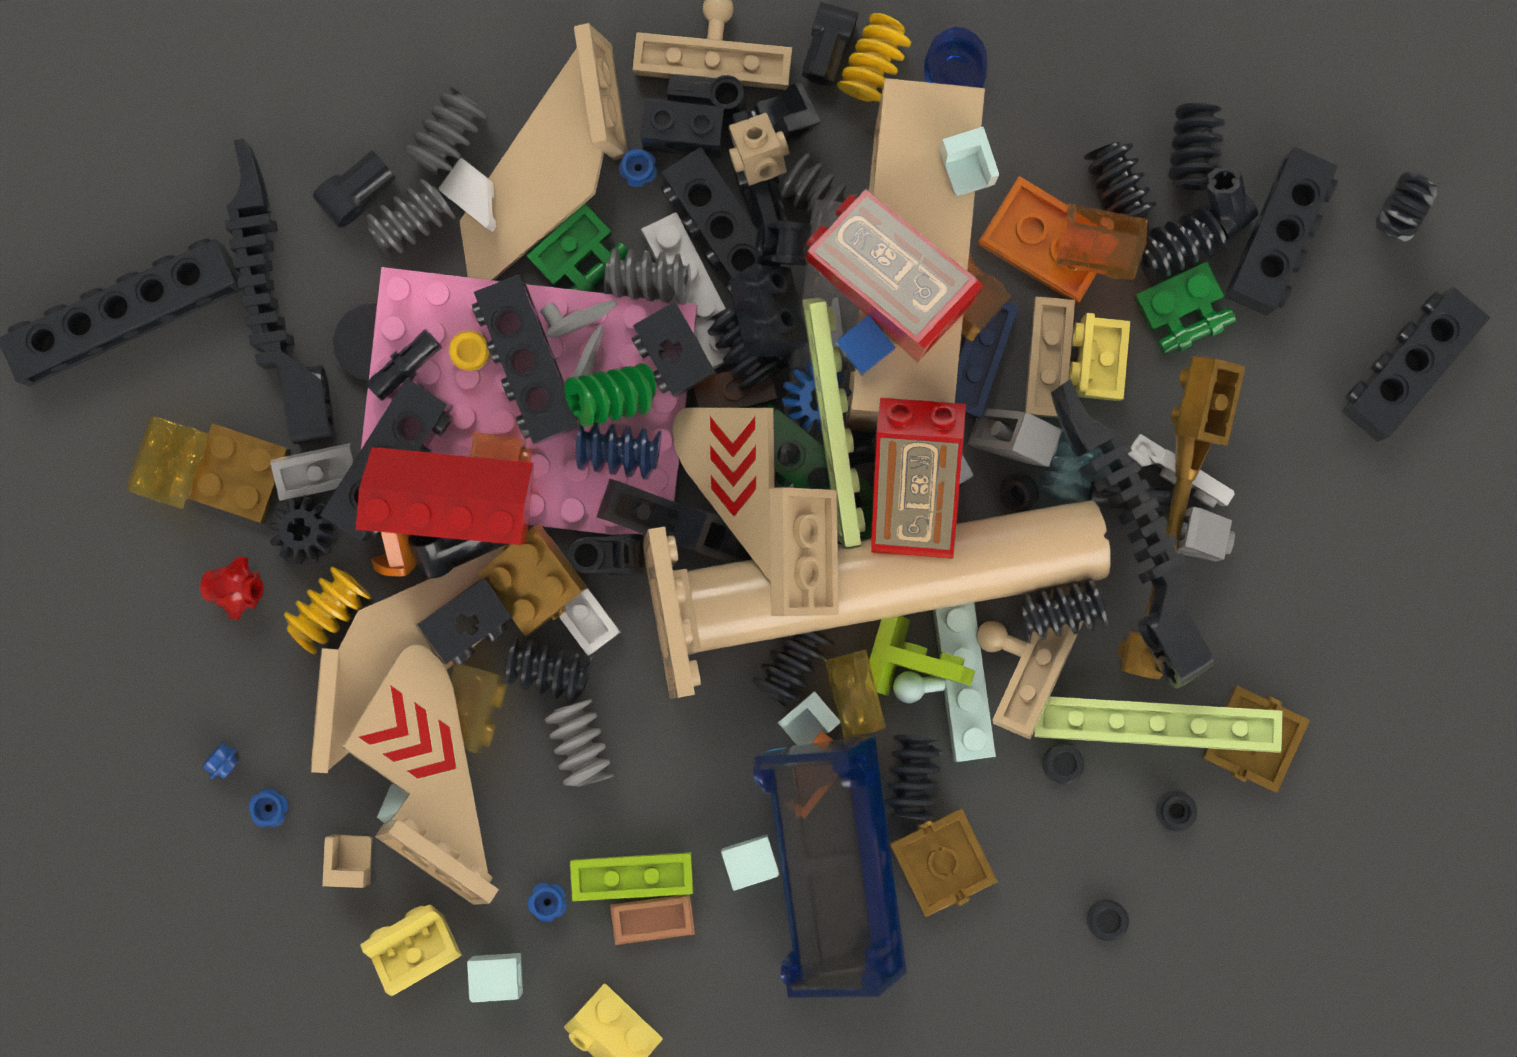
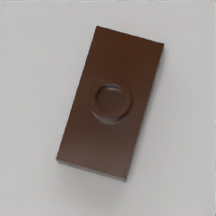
M733 370L716 374L693 387L698 408H750L777 400L772 377L744 392H740L738 387L745 380V376L733 378L730 374Z

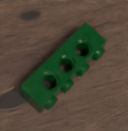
M769 403L766 408H773L774 470L779 473L774 480L784 488L831 490L824 446ZM786 443L794 444V456L786 462L778 461L777 452L779 448ZM816 468H824L825 478L823 482L817 486H809L808 476L811 471ZM858 475L860 491L854 493L856 508L861 507L863 511L865 531L860 532V539L866 540L872 538L874 487Z

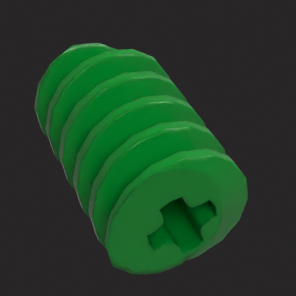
M644 363L637 364L634 367L630 365L621 369L615 368L607 372L600 371L593 373V375L585 374L578 378L571 377L564 383L566 403L583 427L591 426L593 421L597 424L606 423L608 418L612 421L620 420L622 415L626 418L634 417L636 412L640 415L648 414L651 408V400L656 392V381L653 371Z

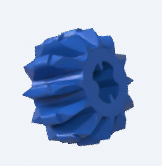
M812 362L807 365V376L798 368L793 370V375L799 380L796 385L791 382L784 383L783 387L792 392L793 395L782 398V404L787 407H793L787 416L792 421L801 418L800 427L802 429L808 430L814 422L816 429L822 432L818 405L812 402L813 398L810 394L812 390L816 389ZM837 373L838 387L844 388L846 396L849 397L851 390L846 387H840L846 378L842 373Z

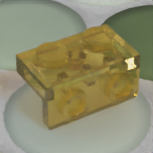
M152 416L138 451L126 490L183 509L185 500L190 496L193 489L192 480L198 463L205 455V443L208 433Z
M862 650L825 660L844 738L886 729L867 651Z
M460 663L457 666L454 664L450 680L454 689L464 748L470 752L480 753L483 746L490 747L496 728V724L490 722L494 707H501L507 685L501 684L503 678L501 674Z

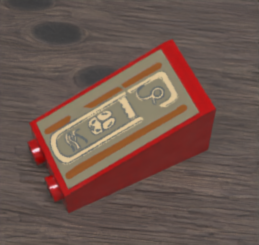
M865 189L858 198L851 194L835 212L839 218L828 229L822 225L813 233L806 243L810 247L807 251L806 260L866 316L870 315L880 329L918 363L975 302L984 285Z
M880 397L876 435L871 552L954 558L966 404Z

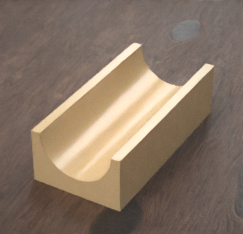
M885 78L875 124L869 192L967 271L975 191L961 196L953 194L939 148L942 139L981 127L985 88ZM858 307L855 325L867 317ZM963 315L918 363L884 332L896 348L863 376H861L856 368L855 372H850L849 389L851 390V395L848 397V406L850 408L846 412L845 429L850 428L851 431L871 433L877 432L880 397L955 403Z

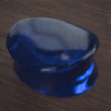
M953 27L941 32L932 41L924 61L926 82L983 88L988 67L987 51L983 41L977 34L966 28Z

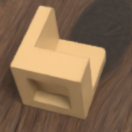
M340 834L325 837L322 886L364 888L371 884L373 838L366 835Z

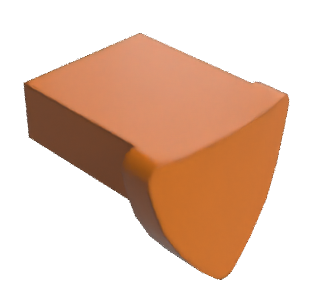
M381 532L386 553L371 559L374 571L386 576L402 577L408 575L417 565L408 542L410 535Z

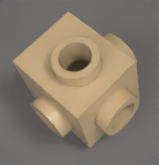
M767 113L729 125L734 148L729 149V154L736 173L744 171L749 186L787 172L783 156L790 153L782 131L775 133Z

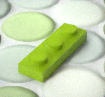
M691 852L570 860L572 901L694 893Z

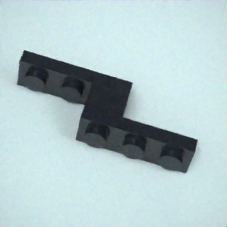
M609 479L596 516L597 518L645 535L648 529L665 527L666 536L674 535L676 546L727 563L752 560V557L720 516L688 507L620 481Z

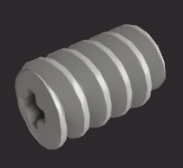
M592 699L554 710L555 712L545 719L547 724L559 725L549 735L550 739L563 740V743L554 749V753L556 755H567L568 757L558 765L559 770L572 771V774L563 780L565 786H576L577 788L614 777V774L601 773V770L610 764V760L597 758L596 756L606 748L605 743L592 742V739L601 733V728L588 727V723L597 717L596 712H584L583 710L592 702Z

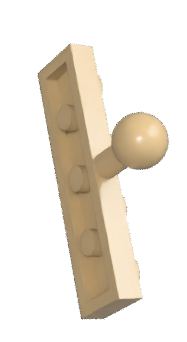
M705 0L703 3V14L709 21L707 39L637 32L632 70L633 75L670 79L671 75L715 79L721 75H731L740 80L743 86L786 90L789 86L792 47L723 41L724 23L728 22L733 15V3L731 0Z
M1070 585L1061 587L1066 596L1069 594ZM1052 588L1051 593L1049 595L1050 599L1053 598L1054 588ZM998 621L984 622L978 628L977 642L983 650L997 652L1003 649L1021 657L994 715L993 724L1031 739L1078 635H1074L1068 625H1064L1061 638H1057L1052 628H1049L1047 640L1043 642L1036 632H1032L1031 644H1029V641L1027 643L1008 635L1005 626ZM1081 621L1079 624V630L1083 624V621Z

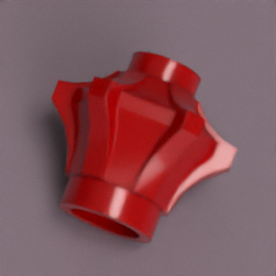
M237 557L226 567L208 570L201 579L200 591L206 601L214 602V604L221 606L230 619L240 620L245 609H255L257 601L263 595L264 586L259 572H252L249 568L247 558Z

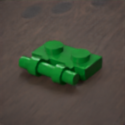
M583 204L527 255V258L554 287L567 277L573 283V286L570 288L571 290L595 292L594 287L605 277L606 264L612 250L609 252L602 243L612 235V232L586 204ZM620 242L615 247L619 249L620 259L624 260L628 249ZM593 253L599 262L583 276L576 267Z
M1207 261L1134 296L1150 332L1163 326L1166 327L1169 336L1158 340V346L1164 355L1176 349L1179 352L1192 346L1193 341L1208 334L1211 337L1224 331L1223 327L1236 322L1231 308L1216 313L1211 306L1212 303L1222 299L1224 295ZM1197 311L1201 321L1184 328L1179 319Z

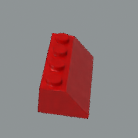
M371 447L359 487L356 530L514 545L526 544L534 462Z

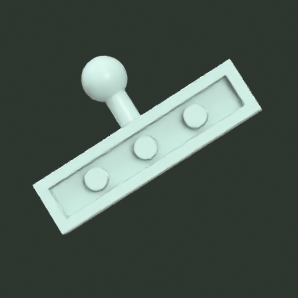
M974 603L933 610L939 659L942 652L964 658L963 666L975 671L972 685L968 686L936 676L921 677L915 672L906 671L895 679L893 685L894 693L900 701L914 703L920 700L924 693L944 691L954 762L996 757L981 647L977 642L978 626Z

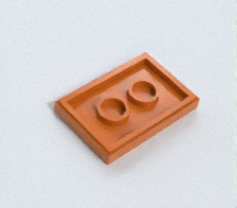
M1019 176L977 245L1066 299L1075 300V304L1078 305L1120 236Z

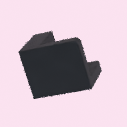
M801 81L792 83L780 96L759 101L754 106L757 115L767 113L775 133L782 131L787 143L804 138L821 122Z

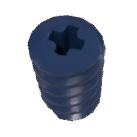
M595 421L589 432L585 431L582 425H579L575 449L578 470H585L591 460L594 472L600 473L607 462L611 475H616L621 466L624 465L626 477H633L637 468L640 467L642 479L648 480L653 470L657 469L662 431H658L653 441H649L647 429L645 428L641 429L637 439L632 436L630 426H626L622 435L617 436L615 424H610L605 434H601L600 426Z

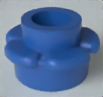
M632 149L626 152L627 154L619 163L620 176L626 178L627 183L633 187H642L644 183L652 182L657 175L656 159L653 154L641 149ZM641 165V171H636L634 169L635 166Z
M222 742L206 759L202 768L210 774L209 779H214L217 775L224 779L233 770L239 761L234 757L236 753L235 747L231 749Z
M272 788L261 790L260 794L254 795L249 802L251 819L259 827L270 826L273 828L279 826L285 820L284 814L289 808L286 797L279 795L278 791ZM266 805L272 806L271 812L265 810Z
M543 882L533 888V894L528 898L527 905L530 913L534 914L537 920L546 923L552 922L555 917L559 918L565 913L567 902L564 900L566 894L562 887L557 884L549 885ZM546 898L551 900L550 906L544 904Z

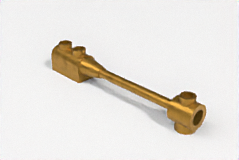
M1192 356L1190 366L1185 367L1180 373V385L1184 388L1181 405L1176 406L1171 413V423L1175 427L1174 436H1176L1175 477L1177 479L1167 518L1169 525L1165 527L1168 536L1173 534L1178 542L1173 545L1176 552L1192 482L1196 480L1211 444L1228 446L1245 366L1216 358ZM1152 585V589H1151L1150 598H1149V602H1148V606H1147V611H1146L1145 617L1148 616V613H1149V609H1150V605H1151V601H1152V597H1153V592H1154V589H1155V588L1153 587V585ZM1129 631L1128 638L1122 640L1118 646V656L1122 660L1121 671L1142 677L1160 679L1163 674L1140 632Z

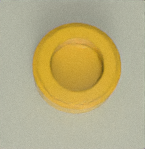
M471 330L458 333L449 345V355L452 362L458 368L466 371H476L483 368L490 359V353L486 344L488 340L482 334Z

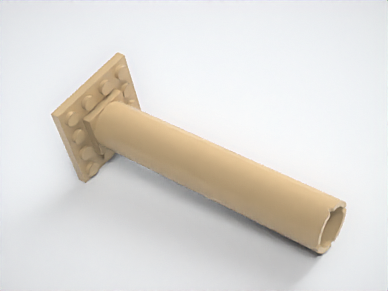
M1090 500L956 523L953 559L871 552V539L861 540V545L846 548L843 544H838L839 615L771 616V582L753 559L687 571V569L673 571L672 567L676 560H678L674 535L666 536L665 527L648 529L642 542L669 698L674 699L695 695L694 686L701 685L697 661H689L688 655L1035 592L1042 589L1046 590L1056 586H1068L1074 582L1079 584L1086 582L1088 579L1095 581L1106 578L1109 575L1111 565L1109 540H1106L1104 537L1107 529L1101 511L1095 501Z

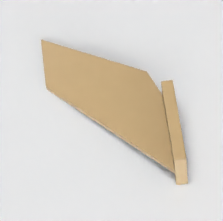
M590 23L574 26L577 48L489 177L494 184L492 212L493 218L496 220V228L492 232L467 212H465L460 220L469 278L495 281L595 195L604 153L613 160L623 159L627 154L626 152H628L612 44Z
M509 544L457 566L442 577L428 579L359 610L339 649L321 648L311 772L328 773L330 768L349 753L342 748L400 652L411 645H423L429 648L438 658L415 625L482 579L478 572L502 553L501 549ZM462 614L457 617L456 621L460 622V624H455L459 633L467 631L471 635L475 631V628L471 627V625L476 624L474 617L465 618ZM452 660L444 664L446 670L454 664Z

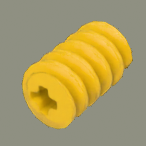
M872 13L869 17L870 25L865 26L862 32L864 39H860L856 43L855 49L857 53L851 54L848 62L851 67L844 68L842 72L844 81L837 82V87L853 98L865 102L874 101L880 103L882 94L877 91V88H883L884 73L890 75L897 74L898 69L890 61L891 59L903 61L905 55L897 47H910L911 41L903 35L905 27L899 21L885 14Z
M333 566L330 568L334 578L332 583L323 578L318 580L323 590L321 594L311 589L306 591L312 602L311 604L307 605L297 600L295 604L300 614L295 616L287 611L283 614L288 623L287 631L305 650L313 655L317 653V648L313 641L320 644H326L329 641L324 629L337 633L340 630V626L336 618L349 622L351 614L348 607L357 611L363 608L359 595L372 599L367 590L350 574Z

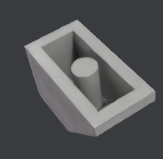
M984 408L981 418H976L967 444L1024 464L1049 467L1051 459L1057 451L1062 429L1027 412Z
M1191 507L1186 509L1177 553L1214 562L1224 560L1225 554L1229 555L1234 545L1235 532L1230 531L1232 520L1202 508Z

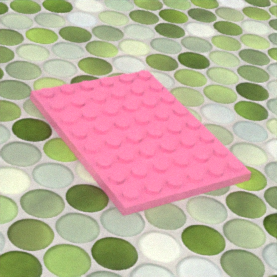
M381 267L369 379L391 360L390 355L393 352H400L424 329L428 330L440 343L442 349L429 358L416 371L418 375L412 379L453 405L449 412L453 419L442 436L436 434L428 446L432 450L431 453L534 462L529 525L541 524L544 527L611 535L642 534L596 517L609 479L620 481L675 502L680 459L675 451L672 425L676 414L686 408L688 391L673 397L670 390L663 394L656 383L655 396L651 400V408L648 414L640 415L636 412L634 417L626 418L622 415L620 420L612 421L608 418L606 423L599 424L601 434H605L610 424H615L617 436H621L625 427L630 426L632 436L637 439L641 429L645 428L647 429L649 441H653L656 433L662 431L657 469L653 470L648 480L642 479L640 467L637 468L633 477H626L624 465L621 466L616 475H611L607 462L600 473L594 472L591 460L585 470H578L575 458L578 429L540 444H533L531 437L523 438L518 427L516 417L520 416L521 412L516 400L510 402L506 396L501 379L507 376L501 362L495 364L490 355L489 361L483 368L476 371H466L458 368L450 358V342L454 336L462 331H475L482 334L488 341L492 340L487 325L480 327L473 312L472 304L477 302L474 295L475 291L500 281ZM526 284L545 333H547L550 325L540 311L550 303L556 305L563 317L570 315L576 310H585L600 303L615 300L617 303L606 315L584 328L560 337H547L564 382L573 376L584 348L598 325H602L604 329L601 344L596 355L595 367L590 375L600 371L607 372L615 368L621 369L630 365L634 367L640 363L648 365L653 372L657 370L650 355L643 359L631 338L637 335V332L633 325L673 303L672 301L670 303H663L661 300L654 299L651 302L647 301L646 298L632 300L630 296L615 298L613 294L605 295L604 293ZM676 302L692 332L695 333L698 305L689 303L681 305ZM515 313L505 315L500 322V328L504 335L514 334L520 326L519 317ZM667 342L663 345L666 352H661L662 359L669 358L673 362L680 359L681 356L678 355V352L683 350L681 344L674 346L671 342ZM522 351L515 358V367L520 373H526L534 366L535 358L531 351ZM403 383L386 397L384 401H381L368 388L361 449ZM544 388L535 389L529 397L530 405L536 411L546 408L550 400L549 394ZM415 417L407 419L403 426L404 434L408 439L413 440L417 438L421 432V424ZM592 425L584 427L585 431L589 432Z

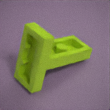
M903 616L881 619L862 688L889 696L897 666L964 685H972L975 671L963 666L964 658L944 652L941 653L940 659L926 656L928 648L908 642L904 643L910 619Z

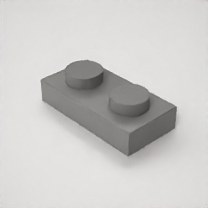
M350 443L271 459L270 464L279 500L337 489L354 462Z

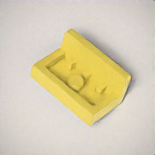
M1086 313L1081 318V323L1075 322L1072 346L1078 347L1077 362H1071L1069 380L1075 386L1078 397L1122 401L1124 399L1131 321L1095 318L1094 313Z
M432 905L419 906L410 910L404 919L392 926L382 927L374 931L370 935V939L360 944L363 953L372 959L384 990L390 996H394L462 956L444 915Z
M605 983L564 1026L565 1030L569 1033L571 1042L580 1050L588 1051L593 1057H648L663 1040L651 1026Z

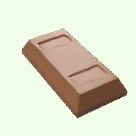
M690 894L610 904L615 945L695 934Z

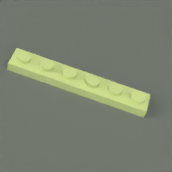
M818 297L803 300L830 489L837 490V537L846 548L861 545L860 532L865 531V519L861 507L856 508L854 493L860 491L859 478L856 469H850L848 453L854 452V443L850 428H844L842 413L848 412V401L845 389L838 387L837 372H842V360L839 348H833L831 332L836 331L835 313L832 306L827 307L826 301Z
M1049 697L1035 728V737L1280 753L1283 711Z

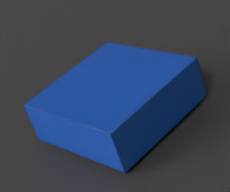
M870 315L865 317L835 343L861 376L896 348Z

